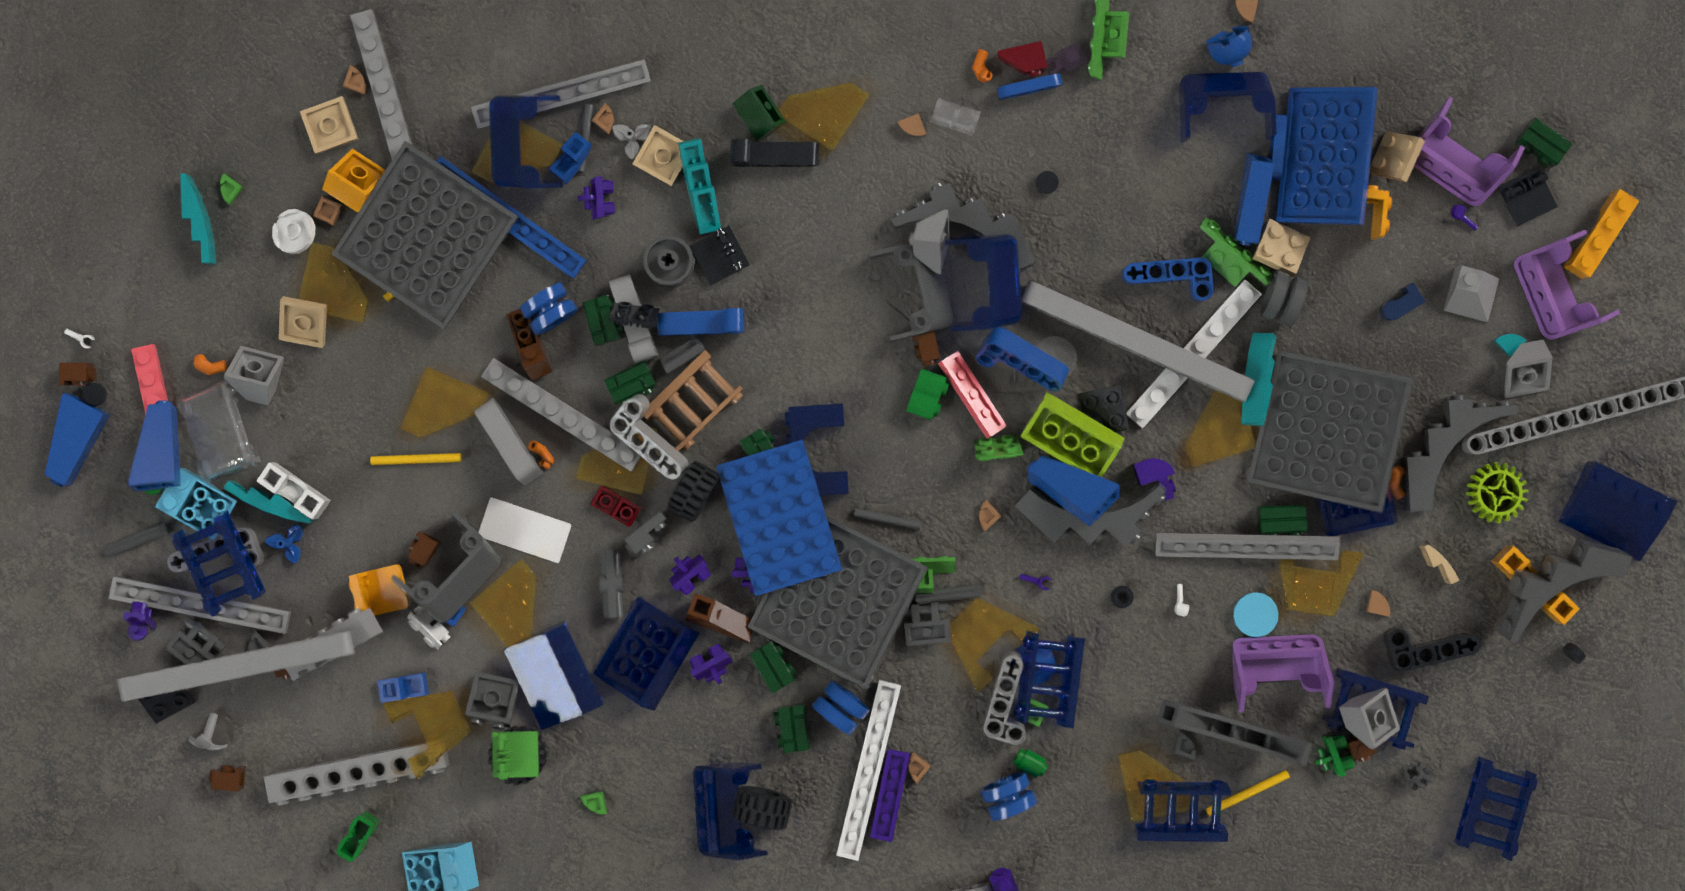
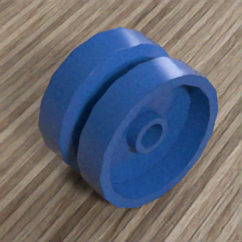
M561 282L540 291L519 308L526 319L536 317L530 326L537 336L563 323L578 311L572 300L562 301L566 297L567 291Z
M831 680L824 690L833 701L824 696H818L812 706L838 729L851 735L857 728V723L849 714L863 720L870 709L850 690Z
M1025 772L1002 777L980 789L984 802L992 803L988 808L992 821L1012 817L1037 803L1033 790H1024L1030 784Z

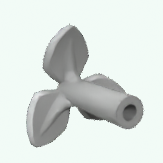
M623 124L612 127L617 139L620 141L629 140L625 146V153L630 159L637 157L641 147L636 141H645L651 132V125H638L634 132Z
M214 713L209 714L204 733L196 739L192 736L188 739L192 745L211 751L221 750L228 746V744L215 745L211 741L218 715Z

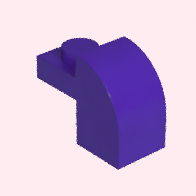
M1149 458L1131 464L1138 485L1142 486L1156 481L1157 484L1160 482L1166 488L1164 501L1175 498L1173 494L1176 492L1175 485L1172 479L1168 480L1167 476L1175 474V471L1169 463L1161 459Z

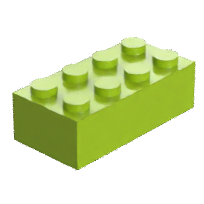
M1048 392L1044 395L1020 436L1065 464L1099 477L1104 475L1120 451L1124 441V437Z

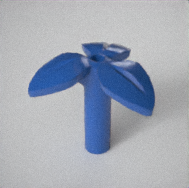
M299 524L293 525L287 530L286 539L280 533L273 534L265 539V543L276 550L286 548V558L296 564L300 558L301 551L293 542L302 539V527Z

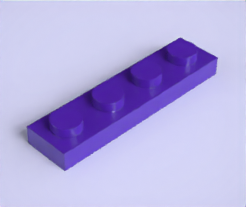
M890 748L887 750L870 838L889 842L893 840L910 757L909 752Z

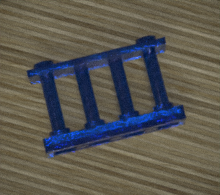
M228 510L214 517L215 522L209 527L187 536L183 529L172 535L174 547L177 551H180L201 594L203 607L206 612L210 613L211 617L216 616L222 610L221 604L245 594L250 595L252 600H255L266 592ZM215 533L222 535L224 545L198 556L195 555L190 545L191 543ZM226 553L231 554L234 561L233 566L205 576L200 564ZM235 574L241 575L244 582L243 586L215 597L210 587L211 584Z
M1026 631V636L1023 639V668L1018 701L1014 707L1016 721L1028 724L1029 716L1054 718L1057 720V725L1065 728H1074L1085 638L1068 635L1066 642L1039 640V633ZM1037 649L1064 651L1065 662L1062 665L1036 662ZM1034 671L1062 674V685L1060 687L1033 685ZM1031 695L1059 696V708L1056 710L1030 707Z
M1337 668L1335 676L1341 678L1340 683H1342L1333 716L1323 715L1322 717L1323 720L1328 722L1327 726L1341 730V726L1345 727L1344 721L1341 720L1342 715L1339 707L1347 702L1351 686L1354 687L1355 683L1363 685V694L1387 688L1392 705L1398 696L1406 698L1405 703H1407L1397 737L1391 736L1387 740L1393 742L1392 746L1403 750L1406 749V746L1413 748L1414 743L1407 741L1406 737L1416 706L1418 707L1419 703L1427 705L1429 696Z
M1479 756L1454 843L1468 848L1470 843L1475 842L1503 850L1501 856L1512 861L1513 856H1516L1519 849L1517 841L1531 793L1537 787V774L1526 770L1523 777L1495 769L1492 760ZM1494 777L1521 785L1518 798L1488 790L1486 787L1488 779ZM1489 799L1515 807L1512 820L1482 812L1480 809L1482 800ZM1480 820L1508 828L1506 841L1475 833V823Z
M1153 779L1137 781L1140 794H1145L1144 822L1135 823L1134 832L1138 841L1228 842L1229 833L1225 825L1220 823L1222 795H1231V789L1227 782L1222 780H1213L1212 782H1157ZM1154 795H1168L1167 816L1164 824L1153 823ZM1177 795H1190L1189 822L1186 824L1175 823ZM1199 795H1213L1212 816L1209 824L1198 823Z

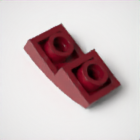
M601 484L590 502L591 506L610 515V517L628 527L632 526L641 510V507Z

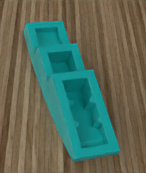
M695 138L678 142L683 173L698 233L701 235L716 231L721 228L715 190L714 186L711 185L702 140Z
M180 173L182 219L191 221L192 241L201 243V263L215 265V243L203 199L192 177L188 174Z
M1274 333L1252 334L1245 376L1252 379L1254 384L1246 402H1242V425L1264 426L1273 389L1270 381L1275 364L1272 355L1277 337Z
M234 480L228 481L223 487L242 501L265 512L304 523H314L316 519H311L296 509L291 501L279 494H274L271 497L259 487H251L248 491Z

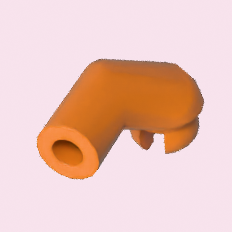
M978 49L972 70L977 79L985 83L990 81L993 76L992 72L985 65L989 52Z
M198 354L194 357V367L206 375L217 374L228 369L225 360L211 363L203 354Z
M532 440L528 445V449L542 457L539 461L540 466L546 470L550 469L551 465H554V457L546 446Z
M1399 465L1393 467L1388 487L1396 500L1406 495L1400 486L1405 471Z

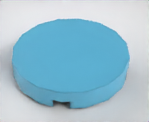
M1253 592L1243 595L1238 599L1233 609L1235 625L1242 633L1251 637L1267 635L1275 628L1278 622L1279 613L1277 605L1272 598L1263 593Z

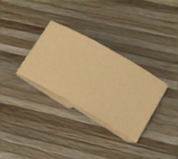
M1426 544L1419 546L1429 567L1438 566L1445 583L1453 584L1459 581L1451 565L1437 550Z

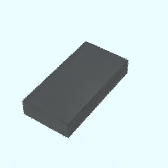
M695 335L660 357L659 360L668 374L703 352L705 348L698 336Z

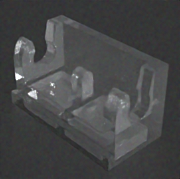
M938 98L931 122L973 136L981 111Z

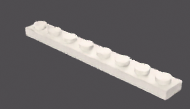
M1243 280L1183 349L1206 358L1262 294L1247 280ZM1165 368L1126 412L1127 416L1143 429L1184 383L1187 377Z
M883 680L878 682L836 856L859 860L901 688L900 684Z

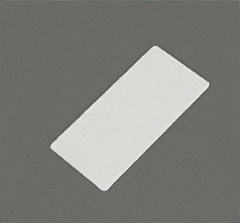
M491 497L478 533L484 539L559 563L571 524Z

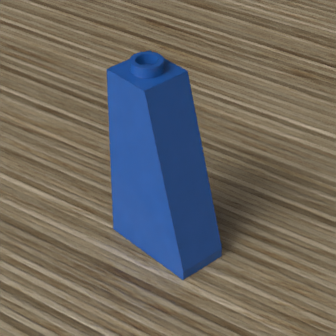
M1246 154L1234 231L1235 239L1239 240V244L1252 246V243L1259 244L1275 165L1268 156Z
M63 393L45 470V475L51 478L50 482L59 487L73 484L110 414L94 405L87 404L83 399L72 393Z
M156 401L155 404H150L147 407L129 477V486L135 492L181 486L177 408L169 401Z
M1042 455L1037 461L1031 462L1028 467V482L1089 527L1120 498V485L1047 456Z

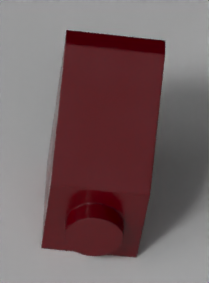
M1042 41L999 50L996 54L999 61L1023 76L1030 75V78L1043 75V71H1046L1048 67Z

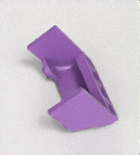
M1449 97L1431 117L1418 136L1425 142L1414 167L1467 204L1479 206L1516 168L1524 147L1520 146L1509 159L1500 154L1492 153L1487 155L1484 160H1481L1446 136L1451 129V122L1445 117L1453 101V98Z
M1586 230L1517 257L1514 267L1540 331L1547 339L1553 340L1600 324L1620 314L1619 310H1615L1599 316L1593 304L1584 302L1577 305L1560 264L1569 260L1572 255L1569 242L1587 234Z
M1316 635L1239 638L1233 642V679L1239 712H1244L1245 696L1255 693L1257 682L1300 680L1305 690L1322 692L1325 707H1331L1334 681L1325 647L1320 637Z

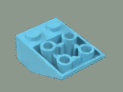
M180 468L181 486L166 488L155 507L215 541L237 501L202 477L186 468Z
M472 841L402 852L408 891H468L479 886Z

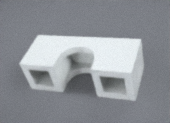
M269 462L257 479L258 483L274 494H279L291 501L296 509L311 519H319L331 501L276 462Z

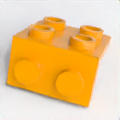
M1368 185L1366 203L1374 204L1371 239L1376 240L1384 237L1385 233L1389 231L1390 221L1387 220V211L1391 209L1392 197H1389V191L1378 190V186Z
M396 564L350 575L349 589L353 593L355 601L354 610L360 608L362 612L370 608L375 616L408 608L410 606L408 595L391 579L395 575L405 584L401 566Z

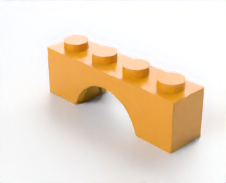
M1621 189L1611 192L1599 210L1600 215L1596 224L1583 242L1574 249L1564 268L1581 279L1591 277L1639 200Z
M1506 545L1491 561L1510 580L1516 569L1538 574L1531 565V561L1515 546ZM1561 591L1541 607L1555 623L1565 625L1580 609Z

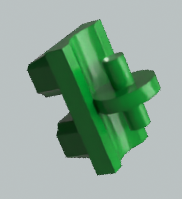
M1327 734L1321 736L1327 754L1324 748L1317 749L1320 757L1314 759L1315 764H1322L1324 770L1328 771L1331 769L1329 764L1331 762L1335 775L1339 777L1345 776V771L1355 767V764L1350 754L1339 757L1337 750L1348 747L1344 735L1330 736Z

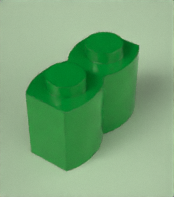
M921 369L906 411L932 420L933 416L938 417L942 406L938 404L941 395H946L949 383H946L947 378Z
M366 811L356 817L349 827L348 835L340 841L337 855L349 862L360 856L367 846L368 838L377 830L379 819Z

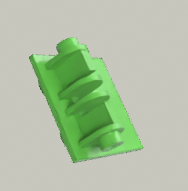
M1007 434L1001 438L987 439L982 437L974 441L976 460L988 461L996 460V458L1003 459V457L1005 459L1016 458L1023 455L1018 436Z
M538 731L492 732L493 778L539 777Z

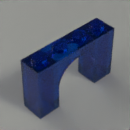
M843 403L789 407V412H785V424L790 425V434H786L787 444L804 440L811 431L818 428L844 426ZM812 470L820 495L849 494L847 471L817 472Z

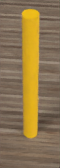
M461 453L371 456L370 458L371 465L462 461Z
M1284 770L1205 808L1206 813L1210 817L1289 779L1290 776L1287 770Z

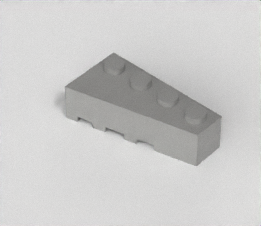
M358 608L347 614L349 619L344 620V618H341L331 624L333 628L328 629L326 627L316 632L315 635L320 637L350 630L355 648L383 631L370 608L362 612ZM336 658L288 667L286 670L294 681Z

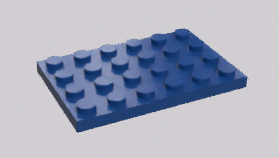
M1289 88L1284 161L1279 186L1276 222L1364 225L1378 88Z
M803 440L716 466L755 596L842 570Z

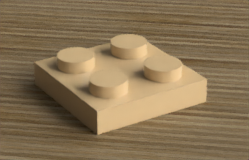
M343 96L300 111L316 155L359 140Z
M654 125L633 165L673 187L683 169L678 142L683 141Z
M1386 131L1370 165L1369 173L1378 177L1407 182L1425 141L1420 137Z
M1269 219L1252 259L1294 277L1297 274L1310 237Z
M283 296L280 300L279 340L323 348L326 338L327 305Z

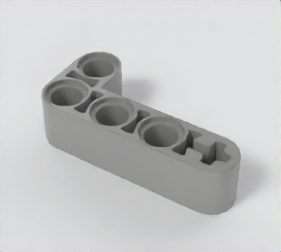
M631 274L609 281L616 303L625 301L630 302L632 305L641 306ZM628 323V326L623 325L629 341V349L636 364L658 357L649 328H641V324L639 327H636L634 323L633 326H630V323Z
M642 394L634 395L624 402L610 422L612 432L669 479L678 478L688 468L687 459L641 420L649 409V401ZM633 402L638 404L639 411L635 410ZM620 419L626 422L627 427L622 426ZM638 433L643 436L644 442L638 439ZM655 448L660 450L661 456L655 453Z
M494 398L474 410L477 418L519 482L526 486L544 474V470L529 453Z
M244 527L221 534L216 537L215 541L208 539L177 551L169 556L167 564L173 572H183L236 553L237 559L243 568L253 569L263 564L264 554L254 530ZM241 532H245L248 536L245 544L239 540ZM220 540H224L227 544L224 552L218 547ZM200 548L204 549L206 553L203 560L197 554ZM249 553H253L256 557L253 565L247 561ZM189 557L190 561L183 562L181 565L177 564V561L182 558Z
M1009 650L1002 657L984 718V732L992 739L1018 745L1026 737L1025 726L1022 721L1008 717L1022 672L1023 659L1018 651ZM1012 659H1016V663L1013 664L1011 673L1009 672V662H1011ZM1008 679L1012 682V685L1004 688L1000 685L1001 681ZM1000 700L1004 701L1006 706L998 709L994 706V703ZM990 722H997L1000 726L998 729L992 730L988 727V724ZM1012 728H1018L1022 731L1018 736H1013L1009 732Z

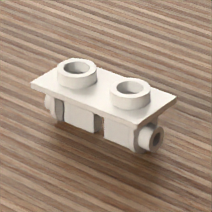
M417 606L413 610L416 613L415 615L412 612L409 613L407 617L409 619L408 623L415 631L419 630L425 636L424 640L430 647L433 648L435 646L439 650L442 645L440 641L445 643L451 638L448 635L449 631L440 622L431 626L430 623L434 619L420 606Z

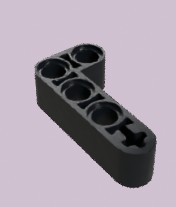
M732 139L731 165L735 167L819 166V143L751 142L750 139Z
M1390 628L1384 634L1389 662L1391 666L1401 671H1409L1476 654L1481 647L1479 638L1468 633H1461L1411 646L1407 632L1402 629ZM1399 632L1401 640L1399 643L1394 644L1392 636ZM1467 640L1471 641V644L1468 645V648L1463 646H1457V644H1466ZM1448 643L1450 651L1448 654L1443 655L1441 648L1444 644ZM1423 649H1426L1428 657L1422 661L1419 654ZM1404 654L1406 656V663L1399 666L1397 663L1398 657Z

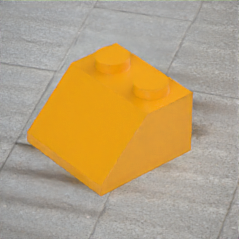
M351 149L328 171L322 190L354 211L359 212L386 170L356 150Z

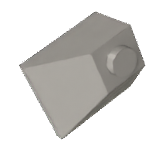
M942 210L918 222L915 232L910 234L909 244L913 246V255L937 274H941L950 242L949 210Z
M1455 267L1443 311L1488 322L1499 278L1470 267Z
M1544 340L1521 344L1507 362L1504 388L1505 399L1550 389L1553 357Z
M240 346L224 374V379L246 400L269 405L278 385L284 357Z
M1387 688L1353 697L1339 707L1345 727L1370 749H1375L1400 730Z

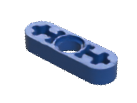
M1052 74L998 87L997 92L999 100H1005L1062 86L1063 83L1060 74Z
M1275 114L1273 117L1269 153L1270 159L1275 163L1272 180H1280L1282 176L1287 115Z

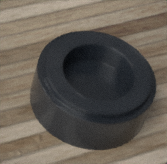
M1051 171L1040 173L1036 179V188L1043 194L1053 193L1059 184L1058 177Z
M90 383L84 387L82 397L89 405H100L106 400L107 391L99 383Z
M1567 643L1562 648L1563 653L1577 664H1580L1586 658L1584 652L1573 643Z

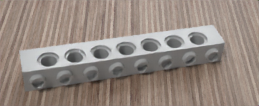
M445 738L271 773L264 776V782L269 803L276 802L277 806L290 803V799L298 798L299 801L312 799L313 794L320 793L321 797L334 794V790L342 789L343 792L356 790L357 785L364 784L365 788L378 785V781L387 780V783L400 781L401 776L408 775L409 779L422 776V772L431 771V774L444 772V768L450 765ZM420 754L427 755L429 759L427 765L419 762ZM398 758L406 761V769H400L397 766ZM376 763H381L384 766L383 774L376 772ZM354 767L361 769V778H356L353 775ZM332 772H337L340 775L339 783L332 781ZM310 776H313L318 780L317 787H312L310 785ZM288 781L295 783V792L287 788Z

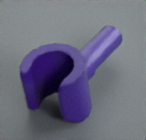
M1460 204L1454 205L1451 217L1465 222L1476 231L1478 226L1464 215L1467 208Z
M1020 574L1019 577L1021 580L1037 584L1043 590L1050 589L1042 586L1043 580L1052 581L1049 577L1041 576L1037 578Z

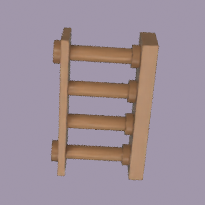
M706 350L649 404V409L644 415L647 420L651 417L657 419L680 443L675 448L679 452L682 449L686 452L695 443L692 440L730 402L734 405L743 396L741 392L744 389L741 386L734 390L711 366L712 363L709 360L713 357ZM699 370L702 373L705 372L728 395L720 405L695 382L696 378L694 375ZM683 386L685 388L689 387L712 411L704 421L679 398L680 394L678 391ZM667 401L670 404L673 403L696 427L687 437L663 413L664 410L661 407Z

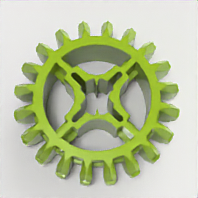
M1493 462L1492 467L1489 464H1485L1484 470L1481 468L1476 469L1478 476H1470L1474 484L1467 483V487L1472 488V492H1466V496H1472V499L1467 502L1468 505L1475 504L1472 512L1480 511L1478 517L1480 519L1486 517L1487 522H1492L1495 519L1496 523H1501L1502 518L1505 521H1510V515L1517 517L1516 509L1521 511L1524 509L1520 502L1528 501L1527 498L1522 497L1523 494L1529 492L1528 489H1522V486L1526 485L1527 482L1525 480L1519 481L1522 473L1514 474L1516 471L1515 467L1508 469L1507 463H1502L1499 466L1498 462ZM1498 474L1497 479H1494L1490 486L1483 485L1488 477ZM1505 477L1511 483L1513 493L1508 491L1506 487L1507 481L1505 480ZM1498 489L1497 491H1501L1506 496H1496L1493 494L1494 492L1488 490ZM1481 493L1486 494L1488 497L1487 504L1489 508L1484 504ZM1504 499L1511 500L1506 508L1497 511V507L1501 505Z

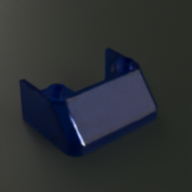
M1263 72L1206 73L1184 76L1179 83L1181 143H1185L1190 139V116L1200 115L1206 110L1207 97L1252 96L1254 109L1259 113H1265L1266 140H1271L1277 135L1276 100L1269 77Z
M498 95L491 99L489 103L491 177L495 184L501 187L514 188L563 187V183L560 180L540 181L539 172L535 167L521 165L519 120H527L535 116L537 113V101L560 100L559 95Z
M1010 234L950 237L944 241L945 245L967 244L968 254L974 261H987L990 305L976 309L971 322H956L950 327L951 331L985 330L1016 324L1022 317L1019 251L1016 238Z
M737 762L695 767L693 771L697 841L702 855L737 861L768 855V850L754 849L753 835L748 830L742 829L741 822L731 815L739 785L746 784L750 775L749 771L762 769V764Z

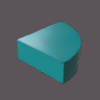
M1505 334L1493 341L1510 357L1527 340L1516 334Z

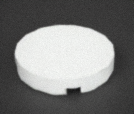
M289 209L278 216L277 223H274L272 228V238L275 245L289 254H299L307 250L315 237L313 219L307 213L298 209Z

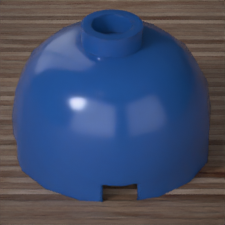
M1247 26L1233 27V31L1228 33L1224 30L1206 41L1208 52L1215 62L1222 65L1230 64L1231 67L1239 66L1244 62L1243 59L1249 55L1252 49V38Z

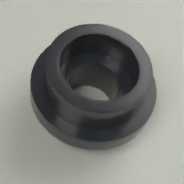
M1118 586L1113 589L1111 601L1116 607L1126 608L1133 602L1134 596L1130 588ZM1120 593H1125L1126 598L1124 601L1118 599Z

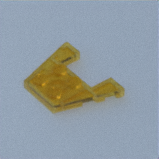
M1342 550L1339 573L1294 566L1295 559H1277L1287 609L1289 611L1334 617L1346 593V589L1356 572L1355 570L1362 560L1363 553Z
M978 597L950 624L952 643L978 692L993 677L977 660L1009 628L1024 643L1029 642L1040 631L1038 627Z
M453 691L383 703L392 723L414 713L429 749L407 759L416 779L421 778L425 770L431 765L434 766L439 761L438 758L447 750L450 751L471 732Z

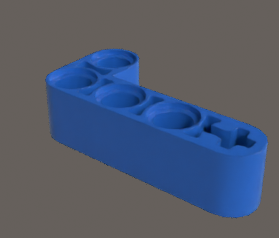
M1205 258L1131 263L1123 268L1121 272L1122 280L1128 285L1189 281L1190 295L1197 302L1208 300L1213 294L1211 263ZM1196 263L1204 265L1205 272L1203 275L1195 272L1194 267ZM1173 265L1181 266L1183 270L1181 276H1175L1172 273ZM1142 267H1145L1144 275H1137L1134 277V280H1132L1131 276L1127 275L1131 268H1133V272L1143 271ZM1151 267L1159 268V278L1151 277L1149 273ZM1198 285L1206 288L1207 294L1205 297L1198 296L1196 292Z
M729 308L716 311L659 313L657 316V336L745 333L743 308Z
M1002 327L994 328L984 338L976 356V361L981 366L989 368L993 367L998 361H1001L1041 386L1055 392L1062 389L1069 372L1067 365Z

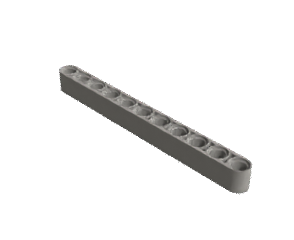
M1033 281L1028 282L1020 299V302L1028 307L1238 401L1246 402L1254 384L1252 379Z
M1685 375L1469 434L1462 439L1461 447L1467 454H1482L1685 398ZM1668 385L1672 386L1673 388V394L1671 396H1669L1666 393V388ZM1646 391L1651 393L1652 398L1650 402H1647L1644 398ZM1625 397L1630 401L1628 408L1623 406L1622 401ZM1603 403H1606L1608 406L1606 414H1603L1601 411ZM1581 409L1586 411L1587 416L1585 420H1581L1579 417ZM1560 414L1565 418L1563 426L1557 423V418ZM1537 421L1543 423V430L1541 432H1538L1535 428ZM1517 426L1522 431L1519 438H1516L1513 432ZM1495 432L1500 436L1498 444H1494L1492 441V435ZM1473 438L1478 441V448L1476 450H1472L1470 447V441Z
M349 630L116 680L121 702L346 656L354 654L355 650Z

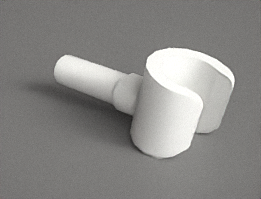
M66 329L64 334L80 341L81 346L84 348H91L84 342L87 337L95 340L92 335L83 336L69 329Z
M1177 584V602L1174 612L1185 617L1188 615L1189 605L1183 603V584Z

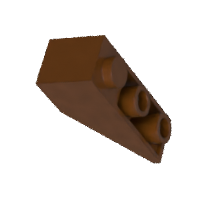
M520 309L506 314L523 367L531 380L552 373L540 336H537L530 326L533 319H526Z
M694 594L685 621L749 643L753 632L752 629L748 628L751 621L750 618L716 600Z

